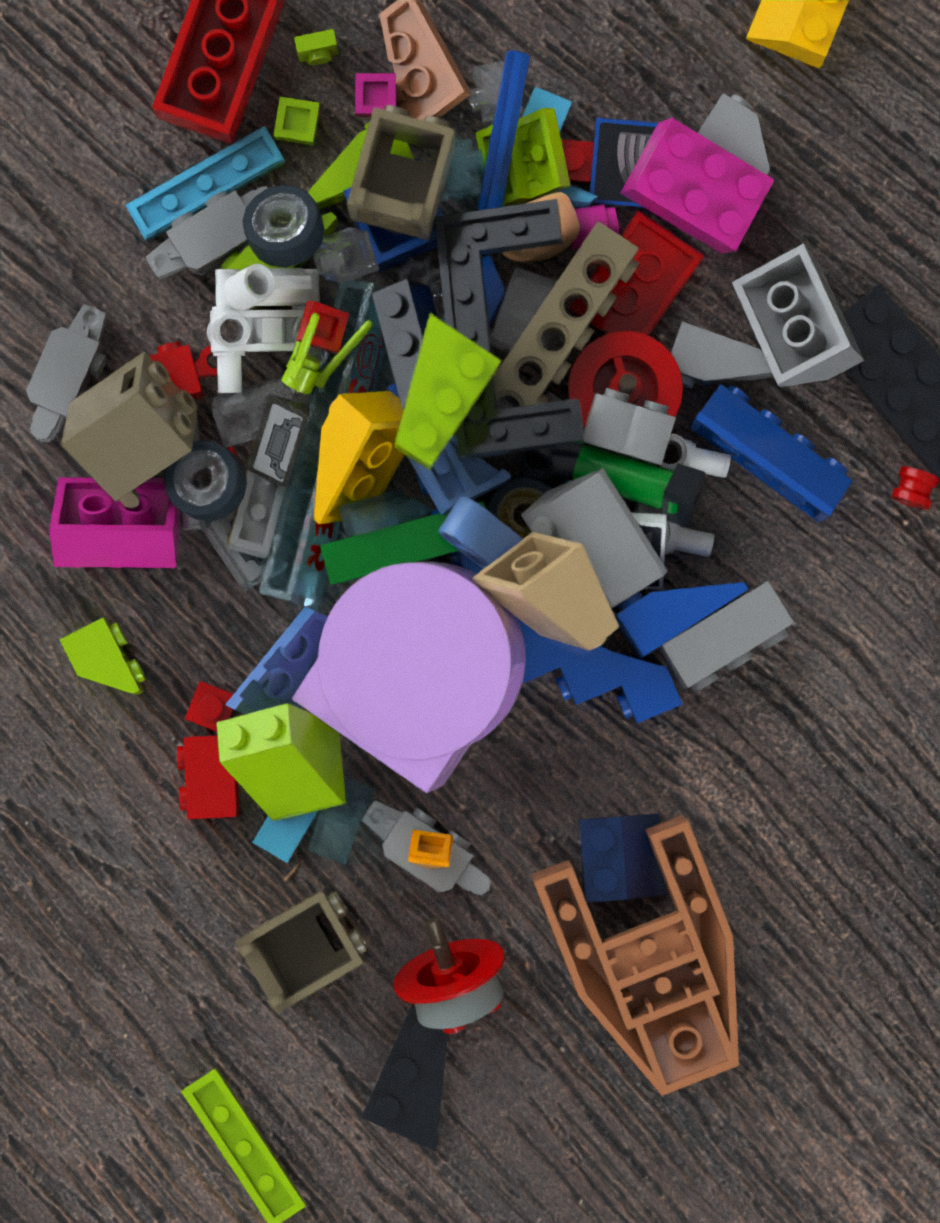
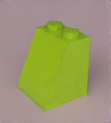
M286 703L217 722L220 763L271 820L279 821L346 804L340 733L314 714Z

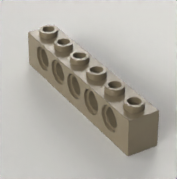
M597 221L495 373L497 403L505 399L512 400L518 407L547 403L549 398L543 395L551 381L559 385L572 365L566 359L574 347L581 351L595 330L590 328L589 325L598 313L604 317L616 300L617 296L611 292L618 281L622 280L627 283L640 264L634 259L639 249L637 246ZM593 265H601L608 271L609 279L604 283H594L588 278L587 269ZM569 299H579L585 304L587 312L578 318L571 317L565 312L564 303ZM548 332L558 333L563 338V348L556 352L546 350L541 343L542 336ZM525 366L536 367L541 373V381L533 386L525 385L518 377L519 370Z

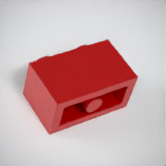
M218 735L183 737L184 746H177L178 770H185L186 786L179 787L180 811H187V819L240 816L238 782L220 763Z

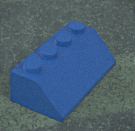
M720 385L697 415L689 429L722 453L731 455V459L816 522L820 523L828 518L853 481L846 476L848 469L831 457H828L825 461L814 453L815 445L801 434L795 433L794 436L788 434L780 428L783 422L768 410L763 409L760 413L747 404L750 398L740 389L733 385H730L728 389Z

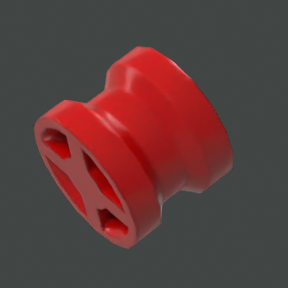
M901 466L898 473L901 480L899 486L893 489L891 498L914 508L929 510L932 503L929 497L931 490L937 487L940 479L926 471Z

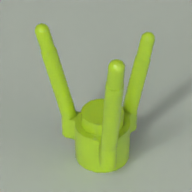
M314 313L306 328L302 342L296 341L293 353L286 366L287 369L281 379L282 382L303 394H311L314 386L324 388L329 376L372 328V321H366L321 371L319 369L321 362L307 354L320 318L317 313Z

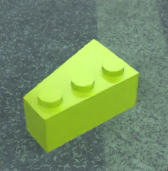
M430 314L395 441V448L429 471L499 368L501 362L500 359L432 314Z

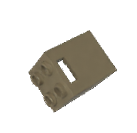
M385 105L384 110L374 107L347 201L350 220L430 241L435 217L437 216L455 151V129L449 128L447 121L437 117L425 116L423 121L409 117V112L400 107ZM394 139L433 150L430 163L427 164L391 154Z
M144 351L69 403L61 446L115 502L119 500L125 507L135 508L139 504V494L134 489L192 451L197 405L193 397L186 390H180L171 381L164 365L159 361L154 362Z
M327 887L235 941L239 948L238 951L242 957L244 956L267 996L268 1003L271 1008H274L276 1014L362 965L367 958L364 952L369 948L368 943L357 926L350 929L343 916L349 911L337 891L330 894ZM325 912L344 945L343 948L336 952L316 919V916Z

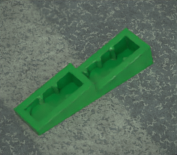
M485 502L478 503L487 510ZM450 512L442 516L439 513L320 545L330 584L337 585L359 579L391 565L422 562L458 552L459 550L438 533Z

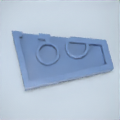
M305 606L225 705L243 714L257 712L286 703L303 709L304 707L293 701L292 697L318 659L320 639L328 617Z

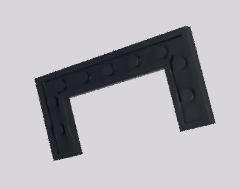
M557 199L435 217L445 324L491 354L482 255L563 244L560 209ZM494 375L456 431L458 456L461 460L585 443L579 399L498 410Z

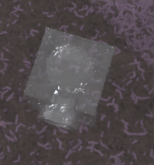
M505 60L472 67L474 88L470 89L472 94L468 97L472 113L480 112L482 124L491 122L493 125Z
M349 227L324 236L320 247L314 253L316 268L327 280L345 283L379 270L367 230Z

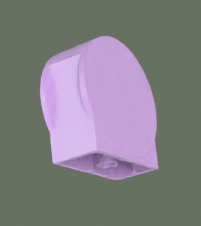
M414 562L391 565L376 570L353 584L340 597L331 610L322 631L318 659L292 697L293 701L426 793L444 786L470 745L484 738L504 720L521 690L526 665L524 638L517 617L475 584L472 578L476 575L475 572L461 566L443 562Z

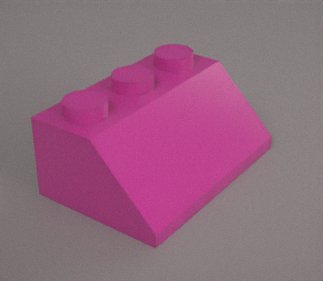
M59 477L49 528L54 567L176 568L180 541V510L172 504L167 496L164 478H150L134 490L139 494V504L135 508H127L119 500L115 502L93 478Z

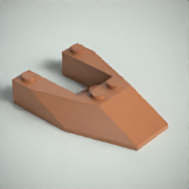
M683 815L645 829L676 911L604 940L600 939L569 860L531 874L579 998L662 1096L739 1066L733 934L689 821Z

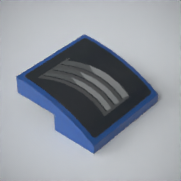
M596 117L590 193L598 197L593 203L642 207L620 192L659 122Z

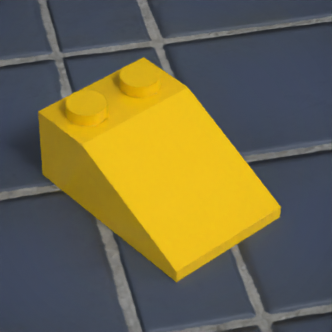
M393 392L339 394L330 405L329 415L321 428L314 520L318 524L371 518L404 456V453L395 448V441L404 409H402L400 399Z

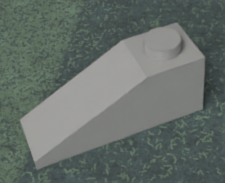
M685 322L681 323L670 353L679 366L683 387L692 389L694 384L707 386L774 377L762 349Z

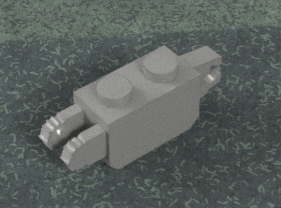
M267 186L257 187V190H252L242 197H239L236 190L230 194H227L226 191L220 192L211 197L205 203L207 207L197 214L193 215L192 212H188L176 218L171 223L172 229L166 232L169 238L146 256L150 267L158 279L161 280L187 268L191 274L203 276L223 264L234 251L237 250L241 253L249 245L244 234L242 222L245 209L256 195L267 189Z
M83 304L68 329L60 327L51 331L26 389L30 402L37 406L32 418L33 423H30V433L36 437V440H40V443L55 441V438L58 437L57 433H60L67 417L69 403L85 393L92 378H99L104 369L107 356L103 355L105 348L102 346L101 340L108 315L101 310Z
M377 800L371 804L362 821L384 840L382 846L385 857L438 892L451 890L455 883L468 892L472 891V894L482 896L487 891H490V877L486 875V872L483 873L482 869L470 862L474 854L467 850L471 845L469 841L450 830L448 834L453 835L449 867L427 869L408 862L412 831L421 830L441 833L433 828L437 820L419 808H416L412 814L408 810L401 812Z

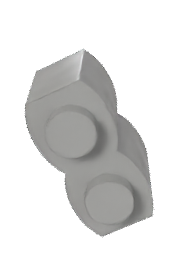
M606 388L604 395L595 394L583 431L584 442L662 465L676 417L667 415L669 407L645 400L643 407L628 403L630 395Z

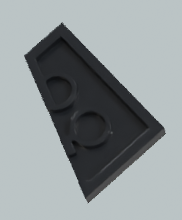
M413 1003L361 1118L436 1151L448 1034L444 1033L442 1029H432L421 1025L417 1019L416 1008Z

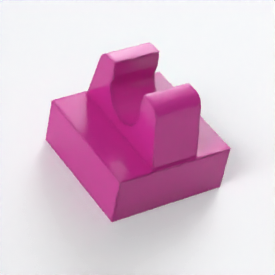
M355 73L356 117H371L374 107L384 110L385 105L396 106V73Z

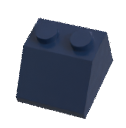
M659 813L578 819L583 895L586 902L628 900L665 895L664 878L645 832V829L660 824Z

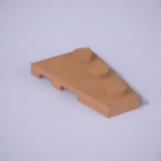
M397 0L379 14L388 61L393 63L394 73H396V102L400 103L402 109L409 112V117L423 121L425 116L440 118L472 94L421 0Z

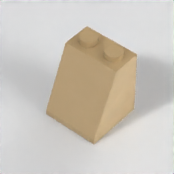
M532 532L472 577L476 585L490 594L497 602L540 636L590 651L602 645L606 641V637L619 628L583 544Z

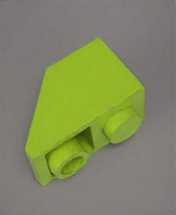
M103 617L59 639L77 676L131 694L138 695L144 692L141 682L145 681L146 677L136 658L129 661L122 647L128 644V641L118 622L111 624L109 619Z

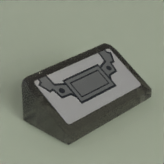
M269 394L247 470L287 488L309 419V404Z

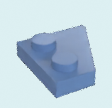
M455 434L430 471L408 457L441 516L452 510L460 496L474 500L508 483L511 479L509 473L503 468L498 471L480 457L461 460L458 456Z

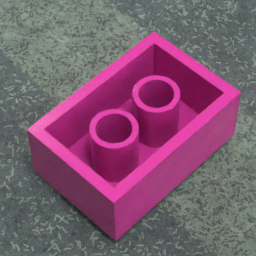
M669 118L657 124L620 193L723 254L734 252L738 249L774 179L676 119Z

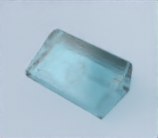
M391 491L340 507L345 533L349 537L427 516L430 513L428 506L397 491Z

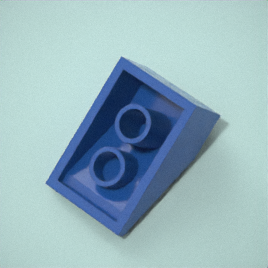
M744 582L656 591L651 592L645 597L639 591L616 606L620 613L615 618L620 631L640 659L747 591L748 587Z

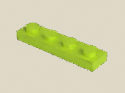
M217 1067L181 1091L267 1223H282L306 1207V1201Z

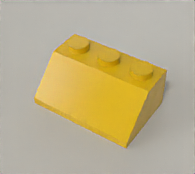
M761 0L746 40L820 69L849 0Z

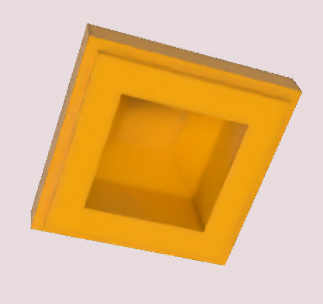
M413 830L408 862L427 869L449 867L453 835Z

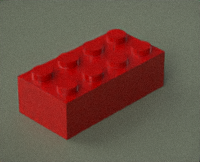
M191 0L152 105L157 119L232 145L285 0Z

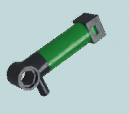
M587 443L518 452L516 455V464L526 475L536 479H546L551 476L550 486L552 489L565 484L566 480L572 481L603 468L621 498L659 509L661 514L667 515L666 521L688 527L701 499L705 472L679 463L675 470L672 471Z

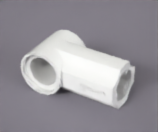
M262 264L250 265L230 276L224 284V295L227 302L233 308L242 311L253 306H301L309 301V294L312 290L310 275H307L303 268H268Z

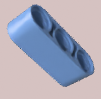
M463 496L459 497L438 530L442 538L482 569L523 540L522 537L484 507Z

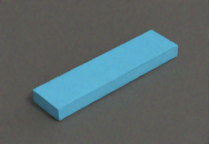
M263 126L125 206L145 241L148 242L171 229V223L179 216L188 212H192L195 215L207 207L205 203L214 195L226 191L227 194L235 190L238 191L286 162L267 128Z

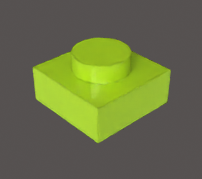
M334 29L294 37L300 63L308 61V65H321L331 61V56L339 55Z
M280 97L273 135L274 139L314 146L321 107L320 103Z

